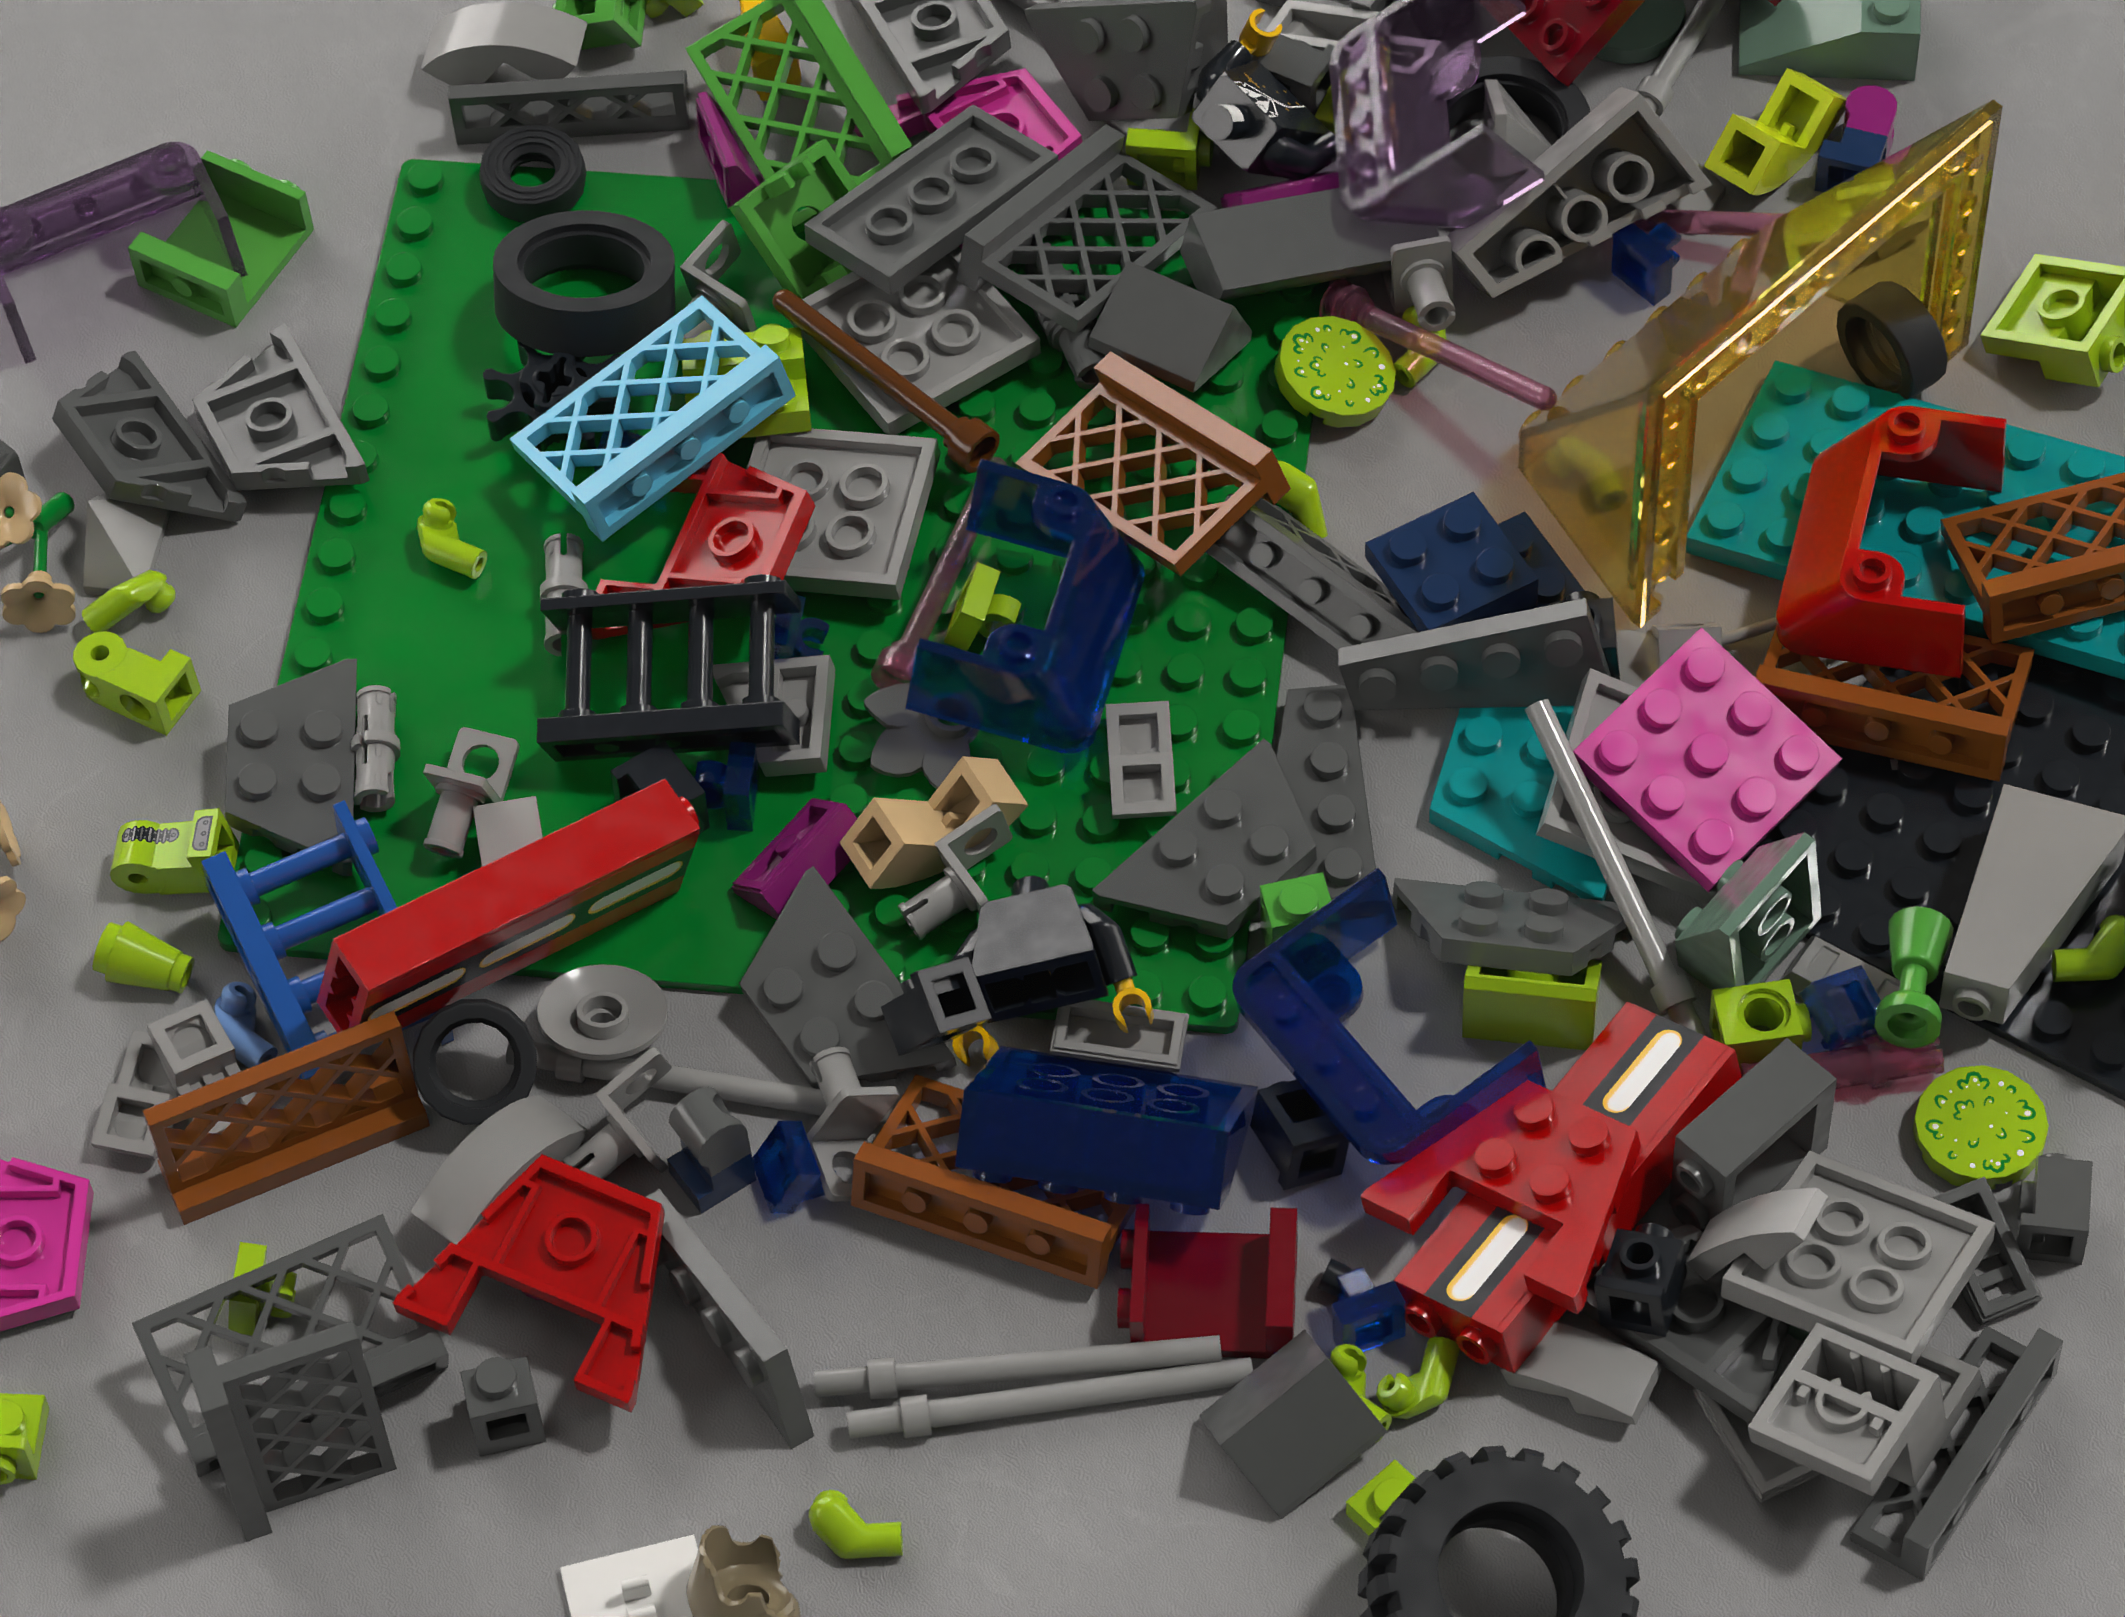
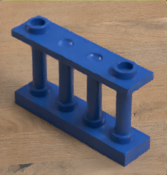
M345 800L333 805L336 828L339 835L248 873L247 869L243 868L235 872L225 851L201 861L207 888L286 1053L334 1035L337 1031L329 1035L324 1030L313 1034L305 1018V1014L313 1011L312 1004L317 1002L325 971L304 980H300L298 976L287 979L278 961L287 957L285 950L375 911L378 916H381L397 908L372 855L379 853V847L372 829L365 817L354 820ZM348 858L351 859L365 888L280 925L274 926L271 921L263 925L260 924L252 908L261 903L260 896ZM436 1012L402 1028V1031L430 1019ZM453 1030L441 1041L442 1045L454 1040ZM319 1067L301 1073L298 1078L310 1080Z

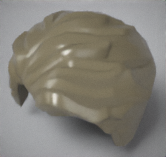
M713 1525L705 1531V1534L701 1537L698 1553L686 1586L688 1605L693 1617H801L799 1602L781 1582L783 1575L778 1570L781 1561L779 1559L780 1553L772 1537L761 1534L754 1541L738 1542L731 1538L726 1526Z

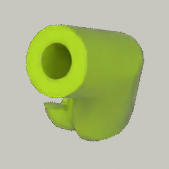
M837 1490L822 1491L813 1500L808 1515L812 1529L838 1557L855 1559L903 1556L901 1522L865 1523L848 1504V1498Z

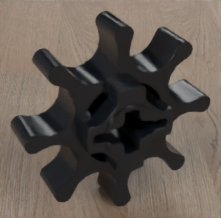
M517 340L520 362L525 366L522 370L513 374H503L494 369H486L483 372L487 398L510 402L504 408L487 413L490 438L493 441H500L510 433L521 431L620 357L621 354H614L602 363L589 364L583 362L586 357H575L563 352L544 355ZM617 397L599 398L588 407L587 415L614 414ZM584 432L582 434L581 450L597 449L594 432ZM569 433L551 434L535 447L540 452H545L551 444L567 440Z

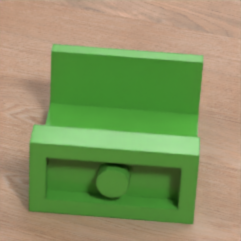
M207 150L201 157L208 190L166 241L141 231L129 245L128 251L138 286L236 328L314 231L306 192L301 190L296 184L285 179H274L253 170L248 164L239 159H227Z

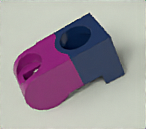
M1866 85L1850 92L1846 98L1841 142L1824 139L1820 149L1814 191L1846 197L1881 180L1893 143V127L1897 114V100L1890 91L1879 86Z

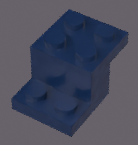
M1474 492L1365 542L1366 560L1419 632L1548 606L1550 603L1564 602V599L1573 592L1585 591L1525 511L1497 524Z

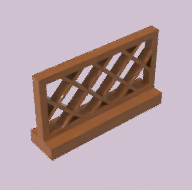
M1111 351L1093 367L1100 382L1015 463L1021 475L1179 576L1191 567L1260 498L1275 505L1291 489L1272 449ZM1105 406L1116 412V422L1114 425L1087 430L1088 422ZM1147 435H1154L1156 437L1155 449L1127 454L1128 439ZM1115 442L1114 457L1086 463V448ZM1073 451L1072 466L1052 470L1043 468L1055 454ZM1191 459L1196 461V474L1167 479V464ZM1154 467V482L1125 488L1126 472ZM1113 475L1112 491L1092 495L1084 494L1086 480ZM1232 484L1239 488L1227 501L1207 505L1208 489ZM1195 492L1194 508L1165 513L1167 497ZM1153 500L1152 516L1128 521L1124 519V506ZM1194 526L1193 534L1175 551L1164 544L1165 531Z
M2125 472L1940 519L1941 534L1983 612V629L1991 644L2125 610V544L2107 548L2114 537L2125 540ZM2100 501L2118 505L2111 516L2085 509L2088 504ZM2042 516L2058 520L2051 532L2025 525L2027 520ZM2073 525L2099 532L2091 544L2066 537V534ZM1979 532L1998 536L1991 547L1965 541L1964 536ZM2013 540L2038 547V550L2031 559L2005 552ZM2054 552L2073 557L2046 564ZM1993 568L2011 573L1986 580V577Z
M1775 628L1763 665L1759 664L1755 678L1826 744L2000 782L2005 765L2007 747L2030 673L2035 649L2003 642L1991 644L1989 639L1964 634L1963 668L1961 674L1975 688L1953 696L1941 683L1953 678L1949 676L1910 671L1912 675L1890 682L1878 669L1882 666L1846 662L1828 669L1818 657L1797 654L1785 648L1780 643ZM1801 661L1812 675L1781 668ZM1994 663L2016 669L2013 674L1991 682L1979 667ZM1863 675L1875 689L1844 683V681ZM1925 688L1936 702L1906 695ZM1988 702L2000 716L1968 709Z
M394 1011L143 1110L159 1159L157 1161L184 1225L430 1126L427 1112L418 1095L402 1028ZM383 1041L372 1055L359 1054L364 1048ZM319 1067L310 1080L298 1078L301 1073ZM343 1071L356 1072L345 1085L334 1083ZM253 1092L257 1093L247 1105L235 1103L238 1098ZM281 1096L294 1097L284 1109L271 1108ZM188 1118H194L185 1130L166 1128ZM218 1121L231 1122L222 1134L209 1133Z
M915 1074L874 1142L871 1144L864 1141L854 1157L851 1206L1098 1289L1108 1271L1109 1254L1119 1239L1122 1229L1125 1228L1136 1209V1204L1140 1202L1158 1170L1159 1155ZM921 1101H925L948 1109L950 1116L922 1122L915 1110ZM994 1124L1008 1129L1012 1136L983 1143L975 1128ZM961 1132L969 1147L939 1154L932 1139ZM917 1143L925 1158L915 1159L891 1149ZM1054 1144L1069 1149L1072 1157L1044 1163L1036 1149ZM1022 1153L1029 1168L1000 1174L993 1161L994 1159ZM979 1164L986 1178L978 1180L951 1170ZM1117 1165L1135 1171L1132 1178L1106 1184L1097 1169ZM1083 1173L1091 1188L1062 1195L1054 1180ZM1040 1184L1048 1199L1040 1201L1013 1191ZM1101 1205L1109 1219L1107 1222H1103L1075 1211Z

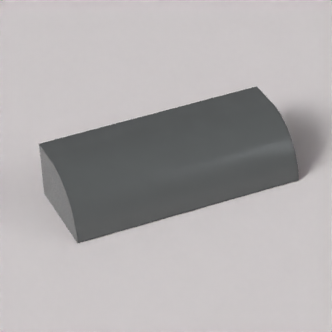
M1411 175L1191 214L1180 253L1196 289L1216 299L1225 301L1391 271L1390 250L1393 245L1439 237L1440 235Z

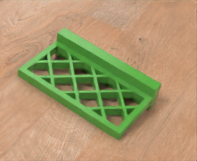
M765 0L685 48L764 180H767L788 164L765 158L764 152L770 133L798 138L791 161L807 149L809 140L818 142L826 139L829 144L837 145L835 153L843 164L849 147L873 152L879 165L860 176L851 175L857 186L913 147L822 0ZM785 11L792 22L786 44L759 39L763 23ZM800 36L808 48L798 46ZM725 46L743 49L735 74L712 70L705 58ZM755 51L782 56L774 81L747 76ZM793 58L818 63L819 71L813 88L786 83ZM827 81H829L835 92L825 91ZM721 84L731 86L729 95L726 94ZM743 88L770 93L763 118L740 115L737 112ZM782 96L809 100L802 126L774 121ZM821 103L845 107L847 114L841 133L813 128ZM855 125L863 137L853 135ZM748 129L758 130L756 141ZM806 207L800 212L797 210L794 213L792 225L797 234L805 231L804 224L818 215L814 209Z

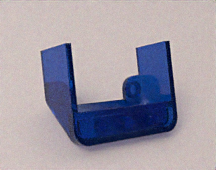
M981 459L977 469L966 530L1067 558L1044 631L1021 624L1001 626L989 635L982 655L920 638L916 648L905 709L1060 753L1071 754L1081 752L1091 746L1097 736L1141 595L1145 578L1144 566L1091 496L1082 488Z
M1376 868L1245 962L1234 976L1233 994L1242 1016L1355 1149L1372 1163L1394 1165L1404 1164L1525 1081H1532L1545 1088L1546 1085L1539 1051L1529 1040L1455 1095L1435 1097L1416 1110L1344 1027L1342 1022L1359 1009L1364 996L1361 977L1348 960L1398 925L1386 876L1379 868Z

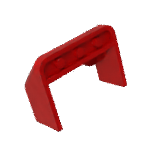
M1898 406L1871 420L1822 451L1815 458L1776 612V633L1780 643L1785 648L1801 655L1961 678L1965 605L1904 597L1905 573L1902 565L1894 557L1886 553L1860 549L1877 475L2002 492L2007 419L1916 406Z

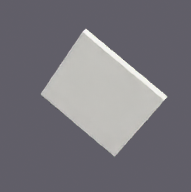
M689 1535L560 1567L571 1617H693L688 1605L686 1586L698 1553L695 1536Z

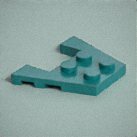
M1552 706L1566 735L1574 706ZM1527 707L1460 708L1429 808V823L1497 860L1503 855L1532 871L1533 879L1551 889L1557 884L1580 896V898L1605 901L1609 887L1595 858L1536 835L1554 771L1526 714L1525 709Z

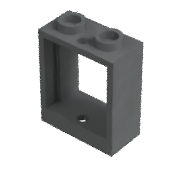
M1788 1038L1676 1135L1669 1204L1683 1225L1690 1223L1704 1232L1710 1219L1722 1211L1758 1195L1780 1191L1788 1183L1809 1150L1822 1154L1828 1148L1837 1079Z

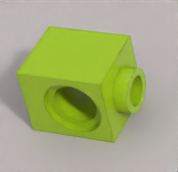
M1790 979L1712 990L1708 1024L1711 1037L1736 1050L1742 1077L1787 1038L1801 1050L1804 1042H1811L1812 1027L1809 1010L1805 1002L1796 1004ZM1762 1025L1767 1026L1773 1030L1758 1031L1753 1029L1752 1027Z

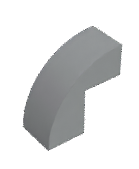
M486 2L464 7L448 14L433 26L421 70L450 86L482 84L503 62L536 80L565 78L577 65L588 22L560 10L523 2Z
M540 1094L513 1102L485 1120L455 1148L430 1179L417 1199L411 1213L451 1243L457 1244L483 1219L481 1213L541 1154L565 1163L563 1159L573 1154L579 1148L588 1129Z

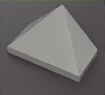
M1485 79L1482 137L1492 171L1506 172L1532 163L1551 144L1497 80Z
M106 493L88 500L83 581L85 594L103 595L112 587L145 571H154L172 510L109 499Z

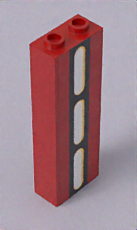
M665 778L334 938L317 999L318 1005L337 1033L391 1011L395 1012L401 1028H404L447 1005L677 893L681 887L701 829L693 806L686 798L678 797Z
M1629 1002L1624 1004L1552 1090L1637 1129L1641 1144L1617 1214L1612 1213L1603 1237L1605 1249L1599 1266L1592 1268L1587 1284L1605 1264L1617 1228L1632 1231L1671 1183L1676 1135L1742 1078L1735 1049ZM1467 1192L1394 1279L1405 1321L1411 1328L1425 1337L1433 1338L1436 1335L1453 1340L1470 1359L1477 1363L1487 1365L1491 1362L1515 1374L1554 1323L1567 1310L1528 1291L1523 1275L1555 1236V1233Z

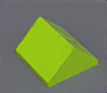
M1588 961L1587 967L1573 976L1468 965L1463 989L1462 1038L1587 1050L1594 1041L1602 961Z

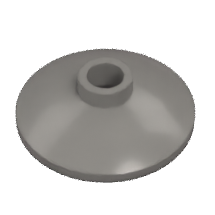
M608 964L584 966L562 974L544 989L537 1005L538 1026L547 1041L566 1054L587 1060H615L641 1052L659 1038L665 1029L668 1018L667 1000L656 982L634 969Z

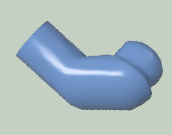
M231 982L223 987L221 996L216 999L214 1013L235 1048L236 1060L251 1068L276 1058L278 1055L277 1048L255 1033L256 1008L254 1005L257 999L255 990L246 983Z

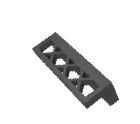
M686 70L448 86V101L457 145L491 143L508 130L527 125L549 126L565 132L570 138L690 130L689 85Z
M1228 494L1225 501H1227L1233 494ZM1260 498L1206 551V553L1336 649L1419 632L1384 583L1276 504L1272 505L1263 498Z
M1986 1325L1963 1361L1979 1368L1988 1353L1992 1352L2014 1364L2013 1369L2000 1386L1985 1388L1981 1376L1982 1384L1966 1408L1979 1406L1982 1416L1969 1437L1952 1440L1951 1434H1949L1935 1455L1934 1459L1946 1457L1949 1466L1936 1488L1918 1492L1917 1485L1914 1488L1887 1476L1851 1531L1850 1541L1924 1581L2057 1374L2063 1340L2038 1328L2026 1347ZM1904 1484L1907 1494L1896 1496ZM1912 1509L1915 1520L1904 1536L1903 1545L1874 1530L1884 1514Z

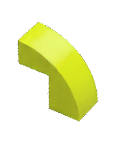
M1787 68L1758 120L1732 114L1704 167L1751 195L1768 193L1788 181L1817 152L1824 139H1827L1844 114L1846 98L1809 76Z

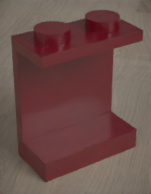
M1136 1204L1134 1229H1122L1121 1269L1132 1270L1131 1288L1118 1289L1117 1328L1130 1329V1343L1220 1335L1222 1357L1269 1359L1294 1338L1298 1249L1297 1208L1270 1207L1269 1234L1151 1231L1149 1204Z

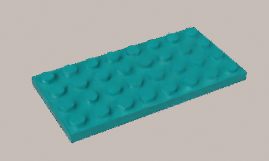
M1775 360L1686 535V553L1784 581L1812 464L1822 451L1894 407L1916 406L1960 413L1965 412L1914 398L1904 399L1900 394ZM2006 424L2002 492L1877 475L1860 549L1886 553L1894 557L1902 565L1905 573L1904 597L1965 605L1964 633L1989 639L1983 629V612L1941 534L1940 519L2125 472V457ZM2100 501L2088 504L2085 509L2111 516L2118 505ZM2042 516L2027 520L2025 525L2051 532L2058 520ZM2073 525L2066 534V537L2091 544L2099 532ZM1979 532L1964 536L1965 541L1991 547L1998 536ZM2114 537L2107 548L2124 545L2125 540ZM2013 540L2005 552L2031 559L2038 550V547ZM2054 552L2046 564L2073 557ZM1993 568L1986 577V580L2011 573ZM2125 610L2003 641V643L2035 649L2034 654L2125 680Z

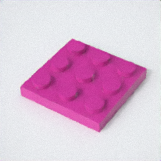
M1702 627L1573 750L1584 776L1708 893L1718 885L1720 878L1732 863L1739 859L1743 860L1842 760L1833 749Z

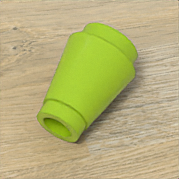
M129 921L125 922L123 926L109 922L99 939L92 967L94 971L105 974L106 982L164 991L171 990L181 994L191 977L194 957L183 954L182 951Z

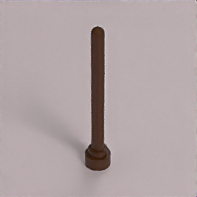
M782 289L774 294L772 303L780 314L944 438L943 444L948 449V456L967 472L974 473L982 469L992 459L1000 442L998 432L979 418L969 419L965 416L957 418L792 291Z

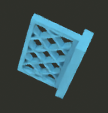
M701 295L511 437L510 441L515 451L583 515L588 528L603 542L796 395L780 357L766 344L760 348ZM705 320L713 327L710 342L683 343L684 335ZM720 358H746L727 374L717 375ZM706 359L703 376L676 377L679 360ZM665 361L662 378L635 379L636 371L646 363ZM699 393V395L679 410L669 411L672 394ZM658 395L655 412L628 413L631 396ZM617 397L614 414L587 415L588 407L599 398ZM651 429V431L630 447L620 448L624 430ZM610 431L606 449L579 450L584 432ZM569 433L565 451L540 452L535 447L551 434ZM602 466V468L578 486L572 483L575 467Z

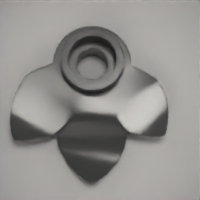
M903 683L882 688L872 693L864 700V707L886 730L880 735L873 748L870 766L880 774L895 778L912 776L923 770L928 782L938 789L961 757H970L969 744L977 737L982 720L981 711L977 703L967 692L954 687L942 688L931 694L915 684ZM951 717L957 720L959 725H945L939 722V720Z

